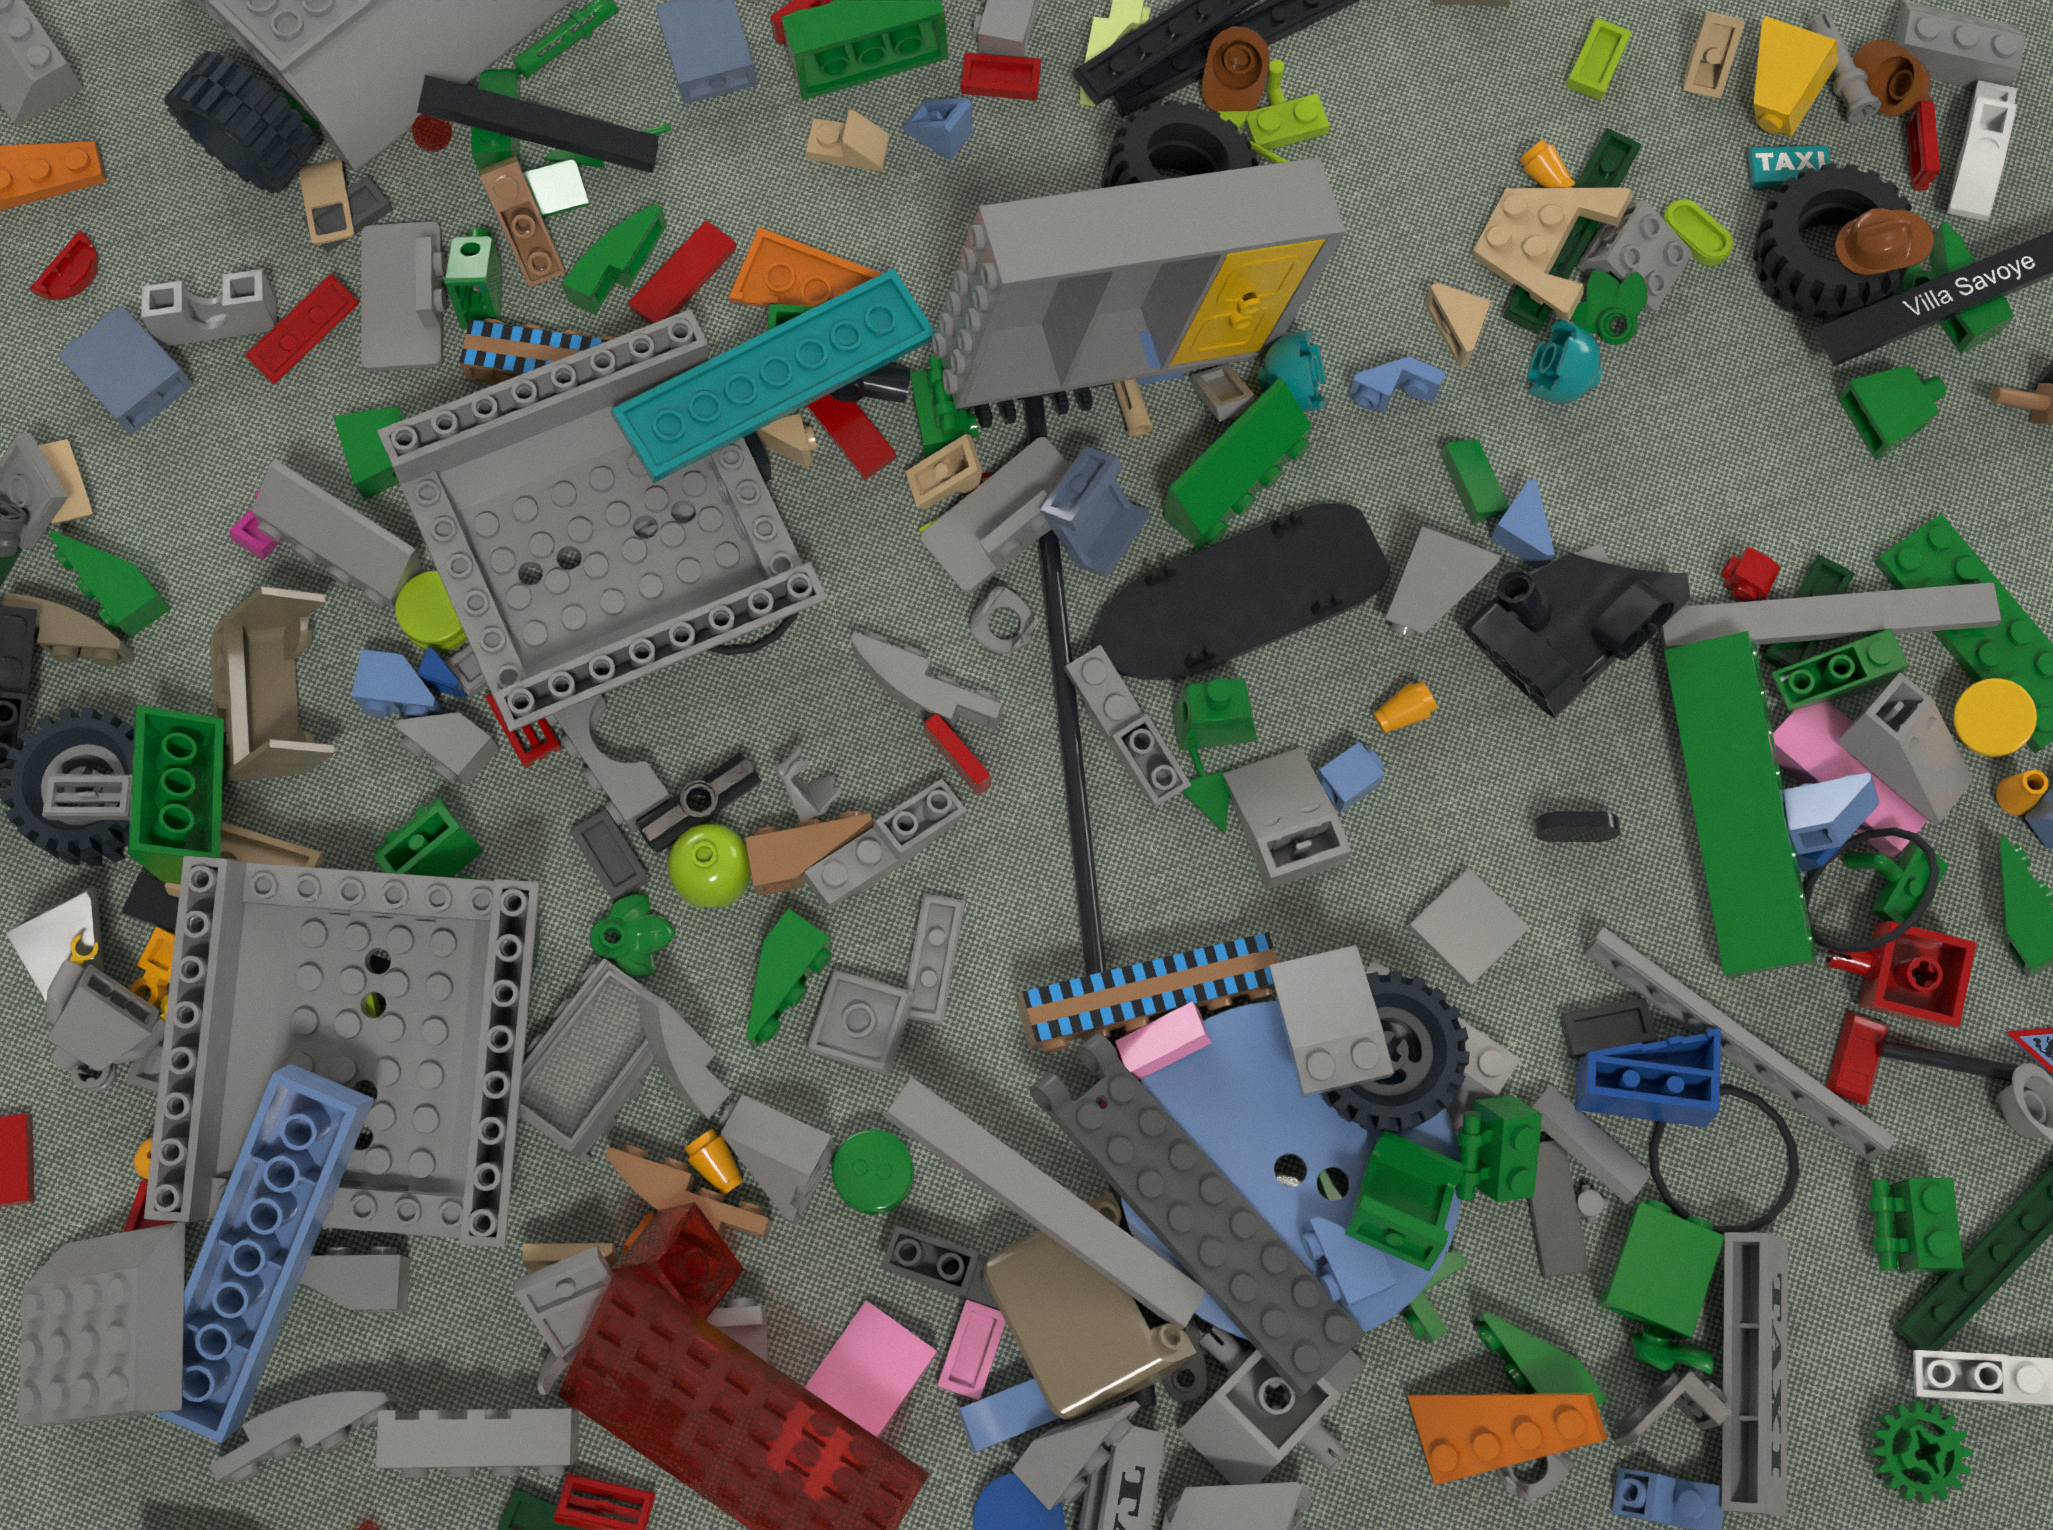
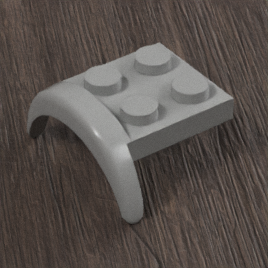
M598 1246L513 1280L514 1294L551 1349L541 1367L537 1381V1388L542 1396L549 1394L555 1380L572 1361L602 1342L621 1336L641 1335L653 1339L659 1347L665 1344L663 1336L654 1321L645 1313L636 1309Z

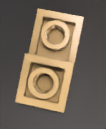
M68 439L39 445L68 496L50 522L51 526L93 516Z

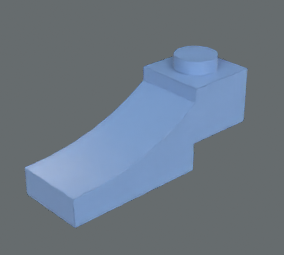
M1034 1378L957 1410L973 1453L1060 1419L1049 1408Z

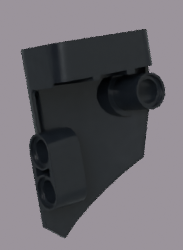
M1569 552L1531 574L1524 570H1514L1505 574L1498 583V595L1493 600H1489L1462 627L1487 658L1523 694L1550 717L1556 718L1617 658L1625 660L1631 657L1691 599L1687 573L1656 572L1622 567L1595 561ZM1527 593L1520 599H1514L1519 594Z

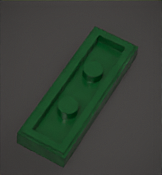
M1818 554L1810 565L1794 598L1845 594L1855 573ZM1820 640L1769 644L1762 659L1782 669L1811 658Z

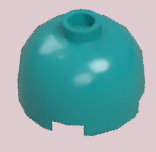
M1560 320L1550 327L1555 333L1551 336L1547 345L1541 342L1537 345L1530 361L1527 380L1534 381L1533 387L1528 391L1530 395L1548 402L1565 404L1584 396L1589 389H1594L1600 382L1603 369L1600 366V349L1593 336L1579 326Z
M1311 330L1295 332L1279 338L1271 345L1265 356V367L1259 368L1258 372L1263 392L1281 378L1287 384L1303 412L1324 409L1326 405V397H1319L1318 387L1320 384L1326 383L1324 365L1319 345H1310L1309 339L1313 336Z

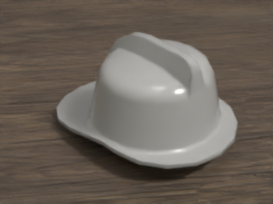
M2023 1063L2014 1070L2012 1084L1999 1092L1996 1102L2002 1108L2009 1126L2017 1134L2026 1138H2047L2053 1144V1079L2041 1067L2033 1063Z

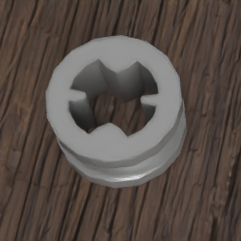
M82 1061L70 1071L75 1084L91 1092L106 1090L113 1084L117 1074L115 1063L101 1070L102 1074L98 1079L90 1077L86 1080L85 1077L89 1076L90 1073L85 1071L88 1065Z

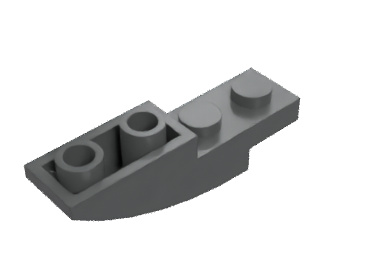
M895 1225L881 1266L882 1269L1000 1311L983 1275L984 1265L990 1257Z

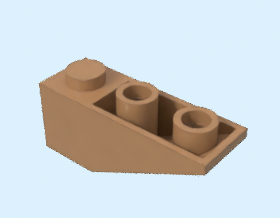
M516 155L479 169V177L529 288L566 273Z
M848 811L837 816L838 820L821 823L820 819H808L798 822L796 828L779 831L778 827H766L756 830L754 836L745 837L753 886L757 895L762 896L802 887L806 883L803 879L804 871L873 828L871 813L862 815L861 811Z

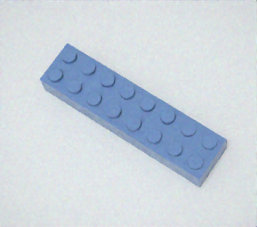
M289 1064L272 1073L184 1291L182 1410L155 1413L154 1415L219 1443H223L241 1427L374 1098L294 1064Z

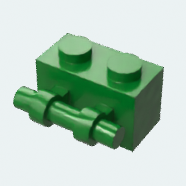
M935 355L929 358L930 369L910 372L925 459L965 434L971 435V438L979 437L975 413L967 415L966 410L959 411V408L956 409L952 394L948 395L945 392L942 379L944 367L941 358H936Z
M438 796L428 806L422 804L413 812L415 816L396 831L393 828L384 835L385 841L373 850L375 853L373 857L384 873L451 878L484 850L465 825L449 811L450 808L445 801Z
M1513 1095L1474 1100L1473 1111L1464 1112L1463 1126L1458 1128L1457 1144L1461 1146L1460 1163L1465 1165L1464 1174L1458 1182L1457 1198L1465 1201L1475 1199V1188L1497 1203L1535 1196L1542 1119L1540 1112Z
M1907 1178L1891 1184L1892 1197H1890L1889 1180L1870 1181L1872 1198L1867 1199L1869 1213L1874 1214L1876 1238L1872 1239L1873 1253L1878 1254L1879 1271H1897L1896 1254H1899L1900 1273H1945L1963 1268L1953 1178ZM1892 1213H1894L1897 1238L1894 1236Z

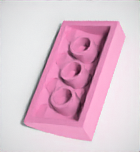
M1829 701L1794 710L1773 732L1779 765L1802 785L1840 779L1847 775L1871 773L1880 804L1857 828L1856 832L1859 834L1867 830L1891 827L1917 833L1928 821L1925 816L1918 813L1911 804L1892 788L1885 785L1879 777L1859 760L1853 758L1846 749L1837 743L1838 739L1850 727L1853 721ZM1896 836L1870 838L1867 840L1890 859L1901 852L1910 842V840Z
M866 1300L760 1451L827 1503L833 1504L933 1362L938 1352Z

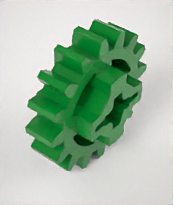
M1914 1401L1909 1402L1908 1410L1903 1404L1892 1406L1894 1417L1888 1414L1878 1416L1877 1419L1884 1428L1883 1430H1870L1869 1435L1878 1441V1447L1867 1449V1454L1879 1458L1880 1463L1875 1465L1872 1471L1873 1473H1886L1888 1477L1883 1484L1886 1490L1900 1487V1499L1911 1500L1915 1495L1918 1503H1930L1932 1496L1936 1500L1948 1499L1946 1487L1951 1490L1962 1489L1963 1486L1956 1477L1958 1474L1971 1473V1469L1962 1464V1457L1973 1455V1451L1968 1448H1961L1960 1441L1964 1440L1968 1434L1966 1431L1955 1432L1952 1429L1957 1419L1954 1415H1946L1940 1418L1939 1405H1928L1924 1411L1922 1402ZM1917 1421L1930 1425L1938 1434L1933 1435L1926 1432L1923 1424H1918ZM1896 1436L1897 1440L1894 1446V1450L1892 1452L1893 1440ZM1919 1445H1923L1925 1452L1920 1455V1460H1917L1914 1452L1920 1449ZM1946 1455H1947V1461H1946V1465H1945V1468H1944V1467H1943V1464H1944V1461H1945V1458H1946ZM1906 1469L1913 1472L1916 1479L1921 1480L1923 1484L1910 1480L1901 1471Z

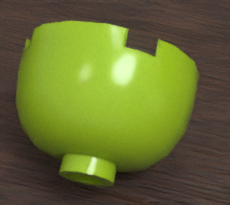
M704 823L692 826L680 834L670 847L667 861L670 883L682 900L696 908L727 907L739 899L750 884L752 875L746 844L740 835L724 825Z

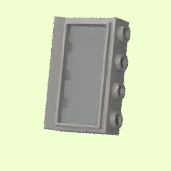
M605 958L598 966L593 964L588 968L580 980L579 985L582 987L572 1000L566 999L558 1007L553 1016L555 1023L545 1035L539 1034L529 1045L526 1051V1055L529 1057L523 1063L518 1110V1115L586 1165L592 1159L586 1153L602 1132L608 1135L617 1123L613 1117L628 1097L634 1100L643 1089L640 1081L656 1062L647 1041L638 1001V994L643 988H646ZM674 1009L690 1026H692L691 1022L686 1017V1015Z

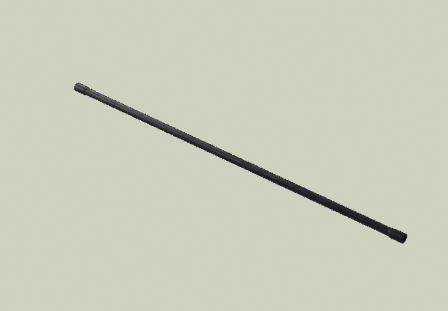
M1044 398L1025 399L1028 445H1030L1039 437L1048 439ZM1051 529L1039 538L1085 974L1089 976L1105 972L1107 969L1076 688L1063 669L1072 662L1060 543L1058 537ZM1112 1030L1109 1031L1110 1037L1107 1039L1115 1048L1114 1033ZM1108 1182L1109 1193L1112 1192L1121 1210L1122 1217L1119 1227L1132 1236L1122 1207L1121 1196ZM1134 1298L1142 1316L1145 1319L1144 1305ZM1155 1384L1129 1395V1403L1136 1401L1140 1407L1157 1405Z

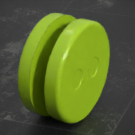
M438 571L418 574L404 585L396 599L395 614L401 629L413 644L426 651L429 647H432L435 652H446L459 647L467 640Z

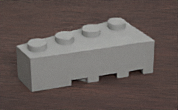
M572 1408L508 1409V1411L468 1409L462 1410V1412L419 1410L416 1413L378 1410L375 1468L401 1469L400 1478H428L429 1469L446 1468V1477H474V1468L492 1467L491 1476H519L520 1467H537V1476L565 1475V1466H578L579 1410Z

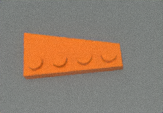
M94 141L0 145V210L107 182L100 149Z
M759 227L728 298L731 303L769 307V304L817 307L882 273Z
M1423 1393L1407 1395L1434 1485L1608 1439L1593 1393Z

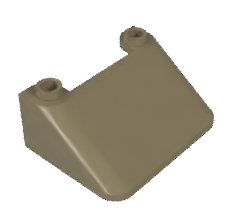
M1112 1192L1087 1202L1089 1206L1119 1227L1122 1217L1121 1210ZM1039 1229L995 1252L984 1265V1279L1049 1408L1060 1418L1076 1419L1169 1377L1197 1353L1187 1334L1175 1324L1167 1323L1150 1330L1131 1295Z

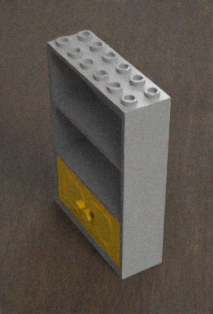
M1320 157L979 206L973 224L969 225L968 239L965 248L961 249V260L958 269L953 272V284L950 292L946 293V304L943 313L939 314L937 331L932 335L934 355L936 358H941L944 367L942 374L943 386L948 395L952 394L956 409L1265 358L1271 345L1284 336L1346 233ZM1140 332H1150L1160 367H1149L1139 336Z

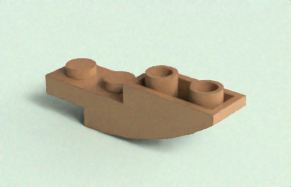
M623 1144L621 1150L608 1147L605 1156L617 1173L638 1195L676 1224L718 1243H721L726 1227L768 1240L773 1222L770 1218L764 1216L765 1208L745 1201H741L739 1208L722 1203L724 1195L699 1187L697 1194L692 1193L697 1179L687 1172L689 1165L680 1161L664 1157L662 1164L646 1159L647 1151L631 1145Z

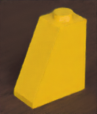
M1765 16L1761 25L1753 103L1757 125L1771 134L1781 133L1790 137L1793 136L1838 64L1837 40Z

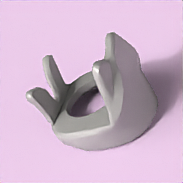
M997 586L974 610L970 631L974 639L987 650L997 654H1008L1029 644L1032 638L1031 633L1039 623V619L1035 618L1033 620L1031 609L1016 593L1004 586ZM1009 608L1019 617L1020 630L1014 638L1003 640L991 633L988 619L995 609Z
M798 745L784 762L778 763L775 766V773L784 784L799 820L805 821L825 814L830 804L842 791L840 787H834L835 777L833 775L805 784L797 776L798 773L809 767V763L805 760L795 762L802 751V747Z
M1565 1452L1545 1456L1547 1462L1546 1471L1540 1479L1532 1483L1519 1481L1513 1473L1512 1465L1499 1468L1497 1472L1506 1492L1512 1495H1519L1527 1500L1531 1506L1535 1507L1537 1502L1533 1498H1541L1551 1492L1563 1480L1568 1471L1573 1468L1570 1456Z

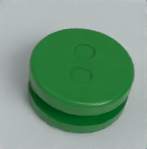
M864 1130L847 1138L838 1148L832 1163V1180L841 1199L852 1209L869 1215L884 1214L897 1208L909 1195L914 1182V1165L907 1147L899 1138L882 1130Z

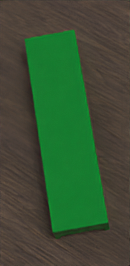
M1749 631L1664 649L1723 974L1733 979L1745 974L1803 964H1818L1796 849L1788 830L1783 782L1756 644Z

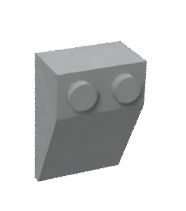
M1357 945L1269 965L1302 1098L1388 1078L1394 1074L1383 1028Z

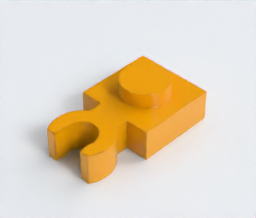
M160 927L155 928L137 964L146 972L130 988V991L144 999L146 992L150 989L151 995L147 1002L157 1009H160L162 998L168 994L166 986L170 983L175 933Z

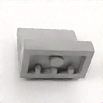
M1641 200L1628 205L1618 227L1606 223L1602 225L1576 267L1585 276H1590L1593 270L1606 273L1612 271L1621 282L1632 273L1639 272L1647 285L1648 298L1645 308L1650 312L1658 309L1691 258L1692 250L1646 200Z

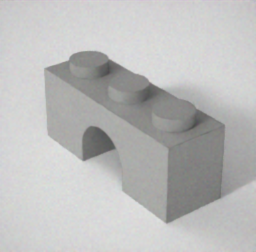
M259 269L223 274L222 295L215 298H201L191 294L186 289L182 280L142 286L141 318L152 338L161 347L268 332L277 323V304L275 295L263 270Z

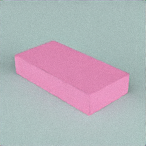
M1193 1001L1115 1041L1124 1066L1138 1081L1143 1076L1150 1075L1212 1043L1201 1014Z
M966 1299L937 1387L977 1401L981 1400L1006 1324L1001 1311Z

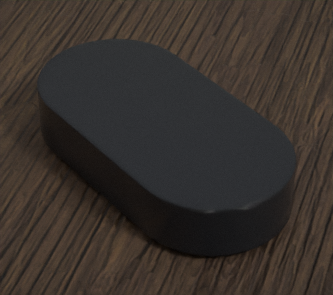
M1555 811L1542 814L1535 820L1536 837L1546 842H1604L1615 839L1621 834L1619 817L1610 812Z

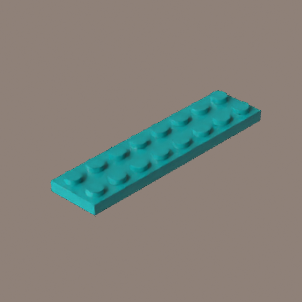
M893 268L612 408L611 416L652 482L656 483L932 342V335L936 332Z

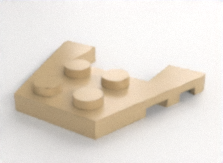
M1506 188L1473 250L1474 258L1511 285L1514 283L1530 293V298L1540 305L1545 303L1556 311V316L1569 322L1584 293L1583 284L1553 276L1549 273L1577 218L1581 216L1618 227L1632 200V190L1629 188Z

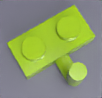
M1280 60L1271 61L1268 68L1265 90L1271 106L1250 111L1249 116L1244 122L1250 141L1267 150L1326 135L1330 128L1318 93L1286 101L1281 88L1284 63Z

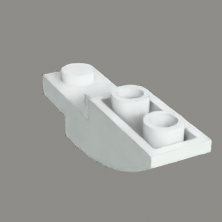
M1977 81L1973 91L1963 147L1958 156L1947 213L1988 221L2011 136L2017 104H2014L2017 88Z
M1913 1350L1915 1397L2053 1406V1358Z

